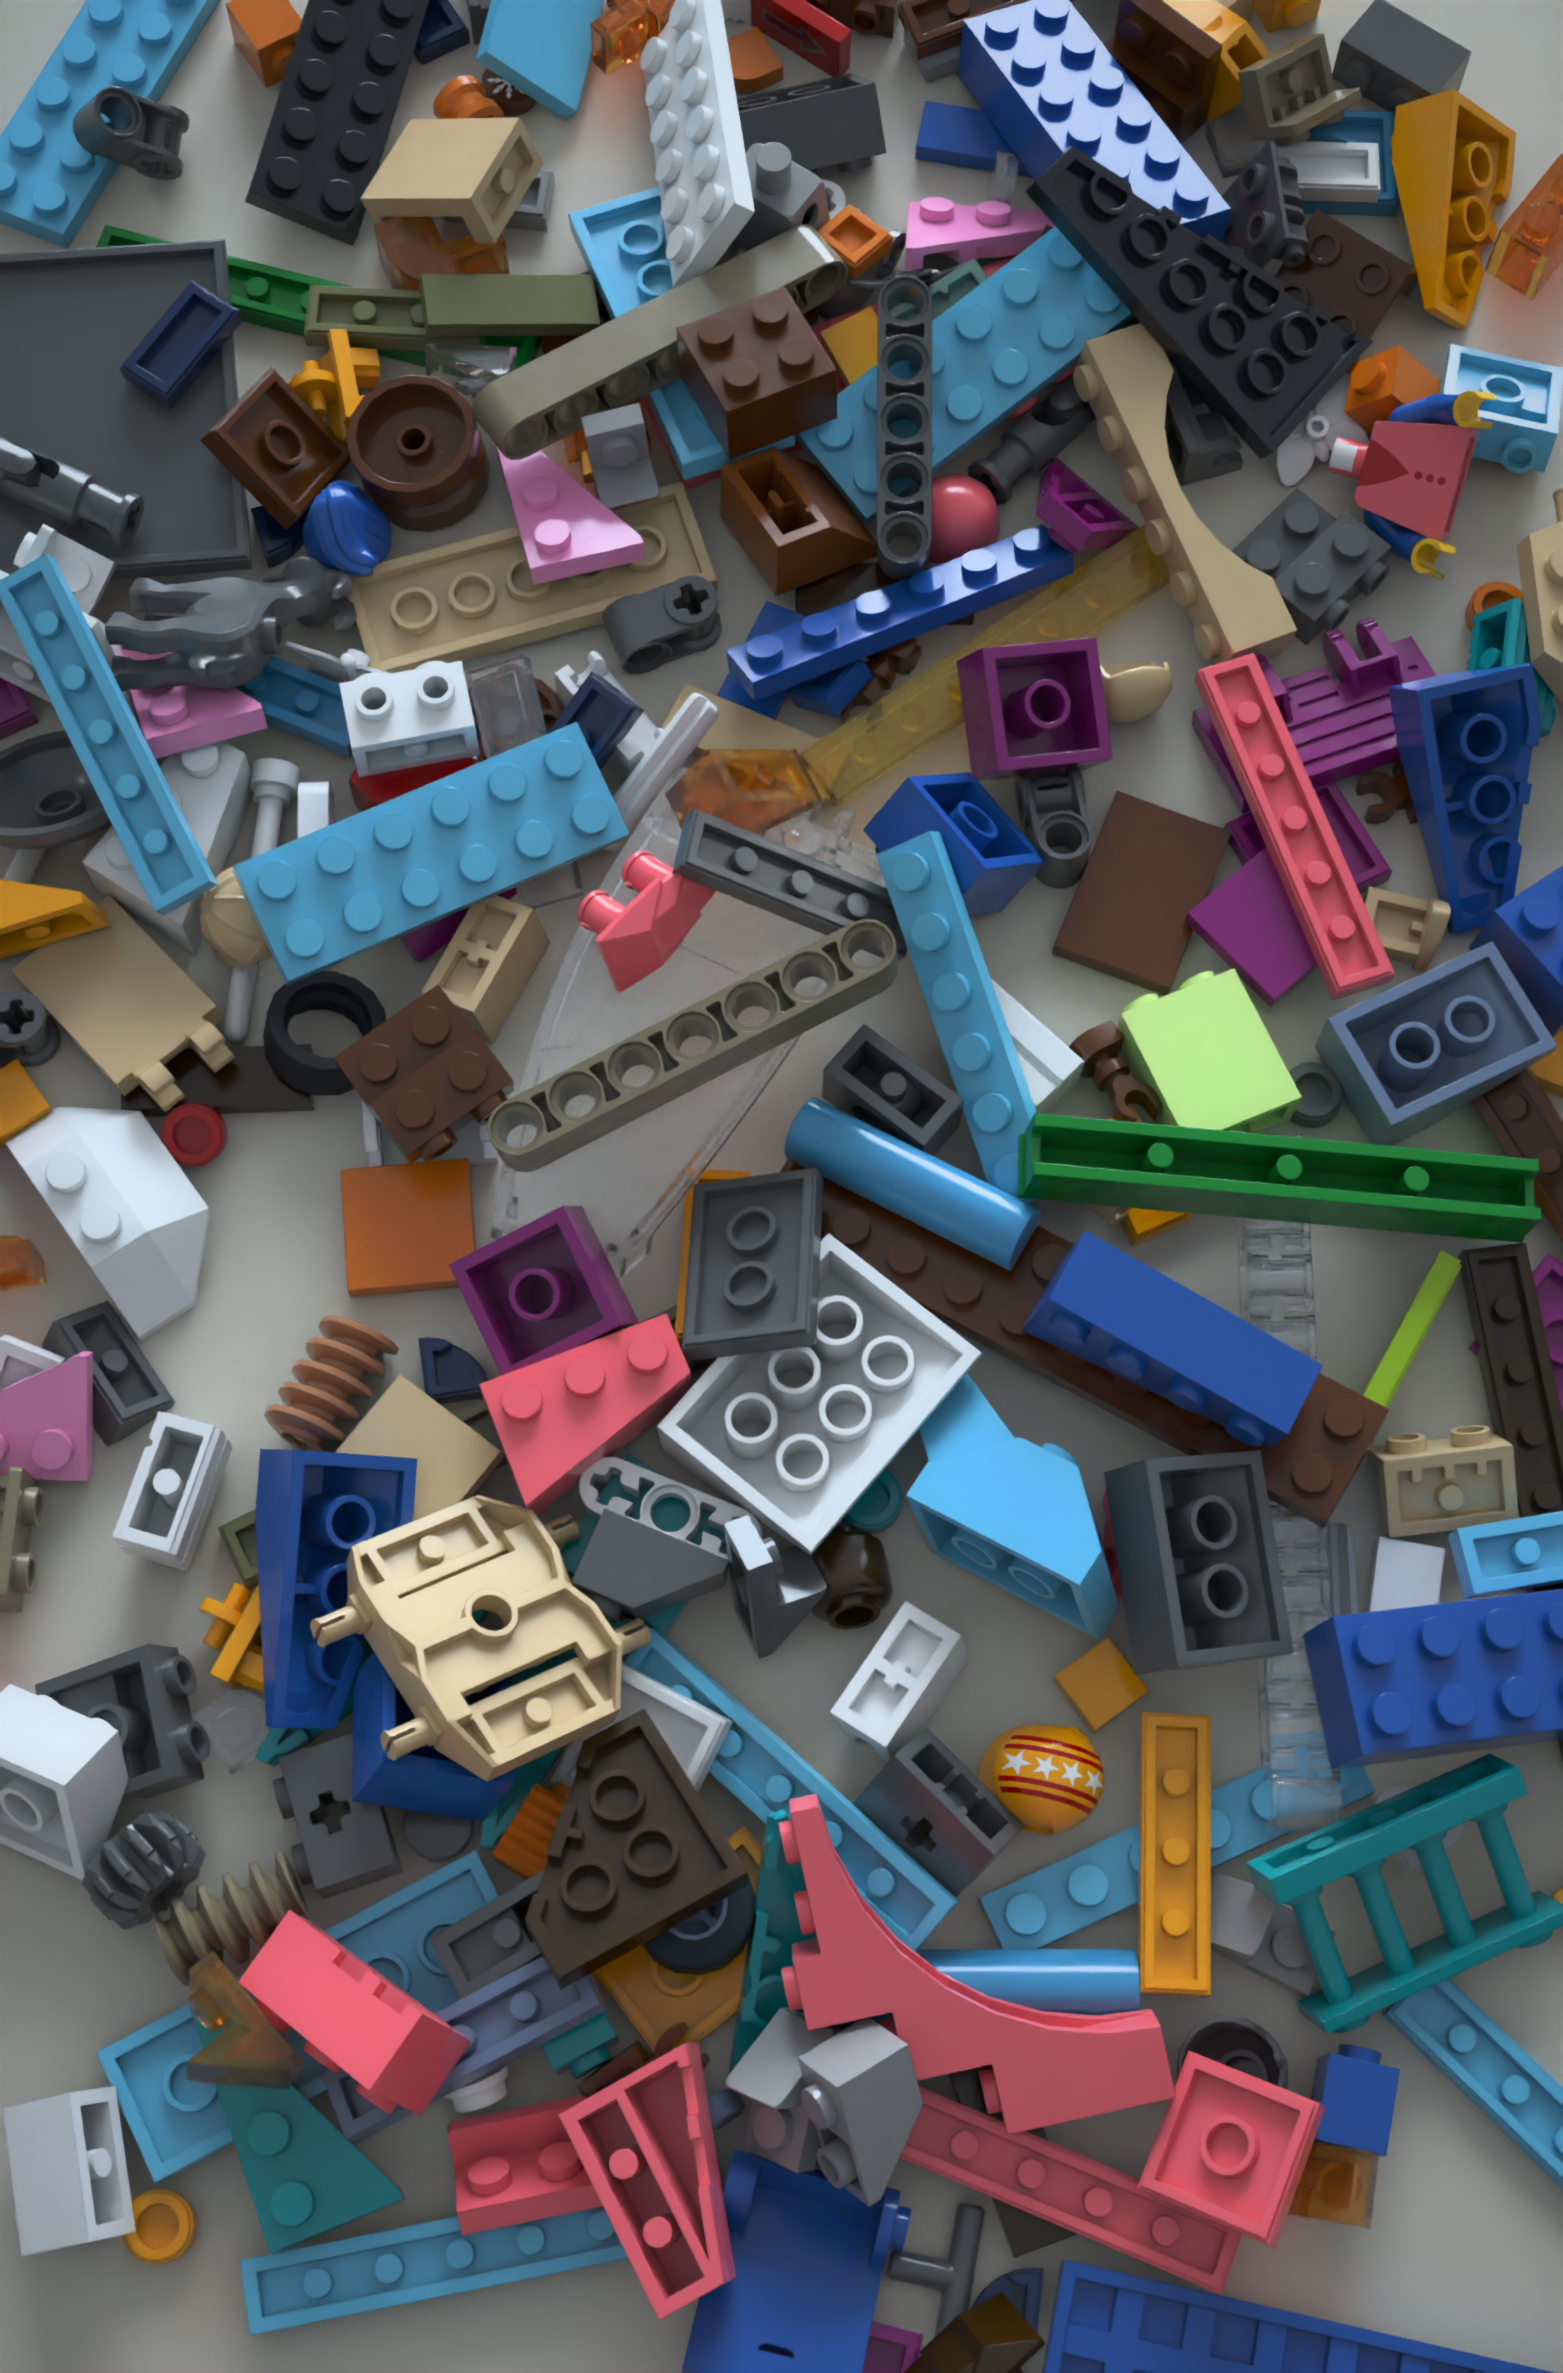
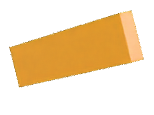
M1142 1712L1140 1715L1138 1967L1140 1994L1201 1998H1208L1211 1995V1715Z

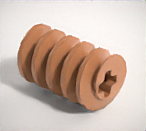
M333 1315L324 1316L320 1321L318 1328L324 1338H311L306 1344L305 1350L312 1361L302 1359L296 1361L293 1365L292 1373L299 1383L285 1382L280 1386L278 1394L286 1406L273 1404L269 1405L265 1411L264 1416L271 1427L283 1440L297 1450L326 1452L321 1446L323 1440L343 1443L346 1440V1435L336 1426L335 1420L339 1417L357 1421L360 1416L357 1410L347 1401L350 1395L370 1399L373 1395V1391L361 1377L364 1373L384 1377L386 1373L384 1366L374 1357L376 1352L380 1351L397 1355L399 1348L393 1341L372 1327L355 1320Z

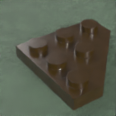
M645 1708L584 1740L576 1763L577 1773L567 1803L562 1805L546 1854L548 1861L537 1894L533 1893L525 1918L528 1933L561 1990L749 1885L748 1872Z

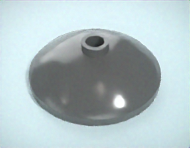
M65 730L27 739L0 752V846L14 849H40L63 846L82 840L111 823Z

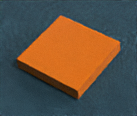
M468 1158L439 1160L428 1163L418 1162L411 1165L407 1163L340 1170L347 1290L350 1297L459 1287L449 1264L476 1251Z

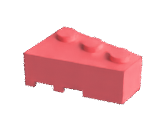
M667 1313L479 1384L485 1406L524 1508L533 1510L538 1518L547 1512L548 1506L579 1483L582 1473L599 1459L610 1457L625 1444L630 1445L667 1415L691 1388V1372Z
M291 1910L287 1912L238 1981L239 1984L258 1998L251 2008L258 2016L285 2034L290 2027L294 2028L308 2040L303 2047L306 2053L337 2074L342 2068L359 2082L355 2090L388 2114H391L394 2108L399 2105L421 2116L471 2043L469 2039L318 1926Z
M686 2042L558 2114L659 2320L736 2278L699 2043Z

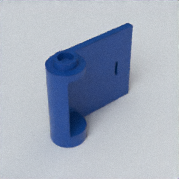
M734 2148L723 2197L736 2278L699 2298L681 2373H862L882 2271L888 2250L902 2252L911 2208L898 2205L900 2190L886 2187L881 2200L868 2207L846 2188H835L827 2180L822 2170L815 2169L797 2174L760 2155ZM766 2348V2349H770V2350H774V2351L786 2353V2354L790 2355L791 2357H787V2356L775 2354V2353L768 2352V2351H764V2350H760V2349Z

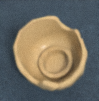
M1153 661L1100 663L1108 721L1135 722L1158 711L1171 692L1172 678L1168 662H1163V667L1156 666Z

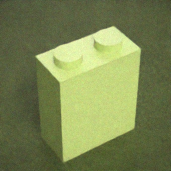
M1235 968L1215 976L1212 971L1199 973L1186 980L1179 987L1178 991L1158 998L1157 994H1147L1129 1003L1120 1015L1117 1028L1124 1038L1121 1053L1133 1077L1151 1086L1156 1091L1159 1097V1108L1156 1117L1157 1124L1260 1133L1291 1119L1302 1096Z

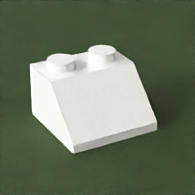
M9 1684L0 1693V1843L83 1880L85 1873L88 1871L87 1866L90 1859L100 1853L103 1849V1842L107 1841L128 1782L119 1731L102 1719L88 1718L60 1706L48 1696H37Z

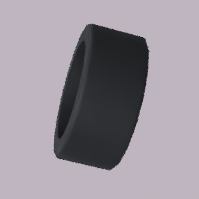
M320 971L288 986L284 984L274 993L267 1011L263 1033L265 1057L275 1074L294 1089L316 1096L341 1095L354 1090V1088L335 1064L334 1057H320L304 1051L295 1044L288 1034L290 1019L308 1010L327 1009L342 1014L355 1023L362 1033V1037H364L386 1021L385 1009L375 993L356 978L335 971Z

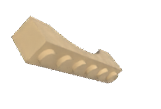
M1141 323L1086 341L1073 371L1076 391L1082 401L1089 402L1097 419L1099 440L1106 452L1113 453L1122 472L1121 483L1123 491L1130 503L1137 504L1146 523L1145 533L1150 549L1155 555H1161L1170 574V589L1174 600L1181 608L1185 607L1195 627L1194 639L1199 653L1205 660H1210L1212 665L1254 653L1255 656L1263 654L1266 659L1282 654L1297 632V628L1273 578L1247 564L1220 543L1197 517L1179 486L1169 458L1165 431L1167 394L1174 370L1164 349Z

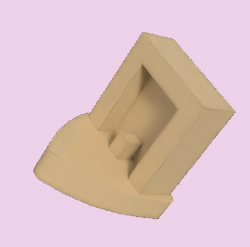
M1369 886L1363 902L1388 958L1411 964L1413 969L1426 972L1448 924L1451 914L1449 903L1433 898L1425 900Z

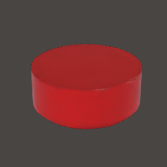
M190 1102L175 1108L166 1116L161 1127L160 1137L178 1164L187 1167H199L210 1163L223 1151L227 1142V1126L221 1114L212 1106L200 1102Z

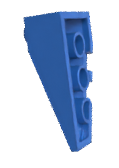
M1529 663L1447 673L1388 687L1397 748L1439 899L1448 902L1450 905L1451 914L1447 928L1448 932L1453 934L1484 926L1494 910L1514 898L1522 846L1518 843L1523 804L1529 805L1532 784L1527 783L1533 746L1538 747L1541 732V718L1533 664Z
M260 1449L255 1525L266 1727L336 1729L365 1652L362 1646L364 1635L354 1633L330 1643L326 1647H320L317 1644L319 1637L313 1638L310 1623L314 1618H320L346 1606L348 1600L346 1561L353 1545L413 1522L417 1458L305 1450Z

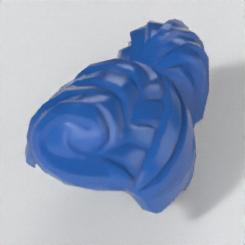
M336 480L315 497L306 516L302 535L304 537L305 549L310 558H314L322 565L331 569L345 571L353 576L365 577L372 576L376 565L388 556L391 549L392 529L384 511L377 503L370 499L368 493L352 482Z

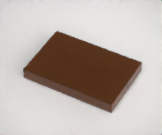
M1116 791L1054 943L1052 954L1164 996L1168 995L1194 931L1185 922L1186 915L1207 897L1231 832Z

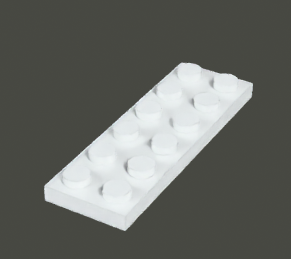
M676 0L670 11L669 21L658 37L649 39L640 59V67L643 70L646 88L645 103L648 106L651 125L650 140L653 143L656 161L655 177L659 183L662 205L661 218L664 220L667 241L666 256L669 259L674 288L713 269L755 212L721 0Z

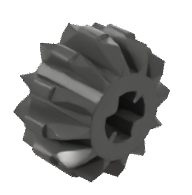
M165 1808L151 1813H143L127 1827L121 1826L119 1832L111 1840L103 1842V1849L89 1861L88 1871L85 1873L82 1885L90 1894L92 1903L109 1920L116 1922L123 1930L133 1928L138 1924L149 1923L153 1918L151 1910H154L156 1913L162 1910L167 1911L170 1905V1897L184 1895V1890L188 1884L198 1878L199 1868L203 1864L206 1853L197 1843V1837L181 1819L173 1817Z

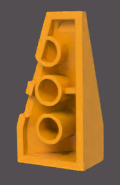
M1450 89L1396 106L1394 132L1391 136V161L1424 309L1458 330L1466 328L1483 278L1484 271L1480 261L1483 247L1486 244L1494 243L1498 227L1492 220L1498 203L1507 201L1511 190L1516 132L1455 89Z

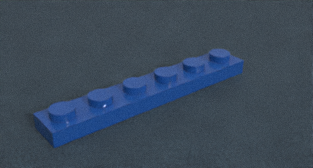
M1044 524L1024 529L1016 535L981 549L969 551L961 557L931 569L919 571L911 577L876 591L864 593L856 599L821 613L811 614L801 621L771 633L756 636L746 643L726 650L729 671L756 702L1074 573L1073 553L1058 545L1049 536V529Z

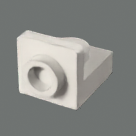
M45 524L41 526L37 535L29 532L19 546L14 559V565L22 568L44 554L49 555L57 561L81 611L92 617L117 564L59 534L55 529Z

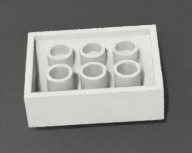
M828 1233L822 1239L820 1248L816 1346L718 1357L658 1424L657 1429L661 1448L710 1489L734 1505L746 1509L757 1520L811 1555L978 1361L982 1352Z

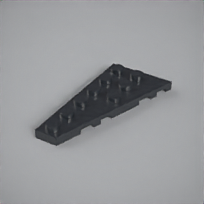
M1070 146L1025 191L1261 460L1274 453L1373 342V340L1359 331L1350 334L1329 320L1331 313L1316 303L1306 306L1284 291L1282 281L1208 234L1201 238L1181 225L1180 220L1182 216L1165 205L1157 209L1133 193L1131 183L1074 146Z

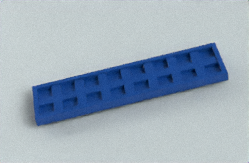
M1069 2260L1061 2261L1042 2373H1555Z

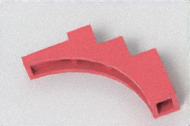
M817 1793L789 1799L791 1820L779 1823L781 1840L787 1865L801 1863L807 1890L794 1892L802 1935L816 1933L817 1938L792 1943V1961L794 1966L781 1968L789 2010L803 2009L808 2031L892 2012L893 2017L880 2019V2024L908 2044L917 2081L991 2065L989 2069L978 2071L988 2114L1001 2112L1007 2135L1176 2098L1161 2026L1152 2009L1104 2015L1040 2011L987 1996L939 1971L897 1938L860 1895L833 1846Z

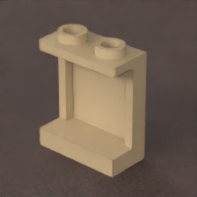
M520 117L410 119L360 200L384 240H397L411 217H462L476 244H495L544 163Z

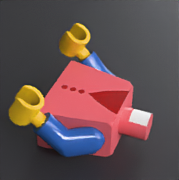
M1465 391L1461 394H1432L1396 407L1390 414L1388 421H1376L1369 444L1338 437L1334 444L1329 462V472L1359 479L1353 504L1364 508V524L1391 545V553L1410 562L1413 569L1420 574L1442 580L1445 575L1437 572L1435 568L1437 556L1441 552L1453 556L1456 553L1454 546L1441 541H1448L1479 430H1488L1492 427L1493 422L1480 420L1478 410L1483 401H1495L1496 396L1493 393Z

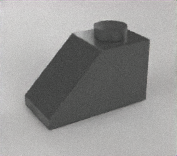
M604 1508L571 1583L572 1586L596 1603L607 1621L617 1623L620 1615L632 1620L636 1618L643 1619L723 1587L729 1576V1560Z

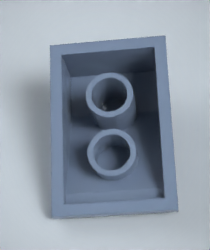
M1493 941L1329 1017L1315 1045L1325 1065L1331 1068L1339 1079L1345 1091L1344 1097L1371 1143L1387 1146L1434 1125L1554 1052L1558 1047Z

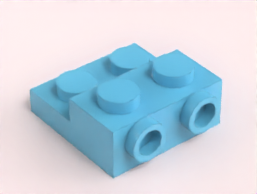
M1450 344L1444 364L1440 394H1461L1465 391L1493 393L1496 396L1495 401L1485 400L1479 406L1478 416L1480 420L1493 422L1491 429L1479 430L1472 458L1501 463L1507 470L1513 473H1525L1530 470L1545 472L1558 434L1563 368Z

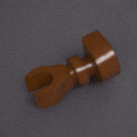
M909 639L866 657L869 661H865L873 677L840 713L843 726L849 717L850 711L858 705H864L871 709L865 723V735L877 729L882 718L881 700L884 690H890L896 679L894 672L901 675H910L921 657L922 647L916 645V639Z
M1112 1020L1093 1027L1078 1036L1070 1044L1069 1048L1085 1061L1080 1076L1082 1078L1092 1077V1082L1100 1092H1107L1108 1098L1112 1103L1114 1120L1136 1122L1137 1118L1127 1105L1138 1104L1146 1110L1147 1114L1155 1122L1159 1108V1097L1151 1086L1129 1075L1130 1068L1122 1058H1118V1054L1122 1050L1124 1038Z

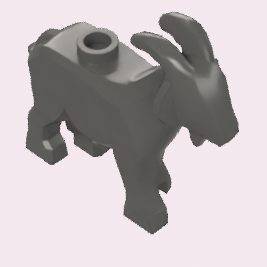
M305 556L293 558L285 566L281 574L263 578L262 582L227 576L203 581L164 585L152 579L136 578L129 589L131 611L146 612L145 619L141 621L124 612H114L105 625L107 641L110 645H122V649L150 655L166 652L174 653L150 660H133L130 657L114 655L111 671L121 691L156 690L170 686L230 689L245 684L260 675L271 654L281 653L284 641L283 628L295 619L305 627H320L331 616H336L334 618L336 630L339 632L349 630L357 618L354 604L346 598V595L352 591L353 581L345 571L331 569L322 565L314 558Z

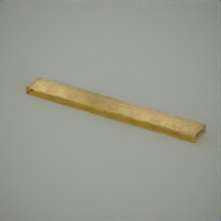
M1146 524L801 752L798 762L834 807H837L964 721L956 661L985 647L1088 638L1170 583L1171 574L1162 556L1155 555L1150 549L1145 533Z

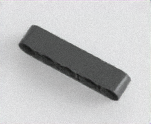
M906 274L893 277L880 290L877 321L876 555L878 565L883 572L897 580L911 577L927 567L932 538V297L925 282L916 276ZM909 303L915 306L920 313L915 318L904 321L895 318L889 311L897 304ZM909 361L915 364L920 372L913 378L899 379L891 374L889 368L896 362ZM908 419L915 422L920 430L913 437L904 439L893 435L888 428L896 420ZM907 477L916 481L920 489L913 496L903 498L891 493L888 486L896 478ZM905 535L915 539L920 548L912 556L901 557L892 553L887 545L895 537Z

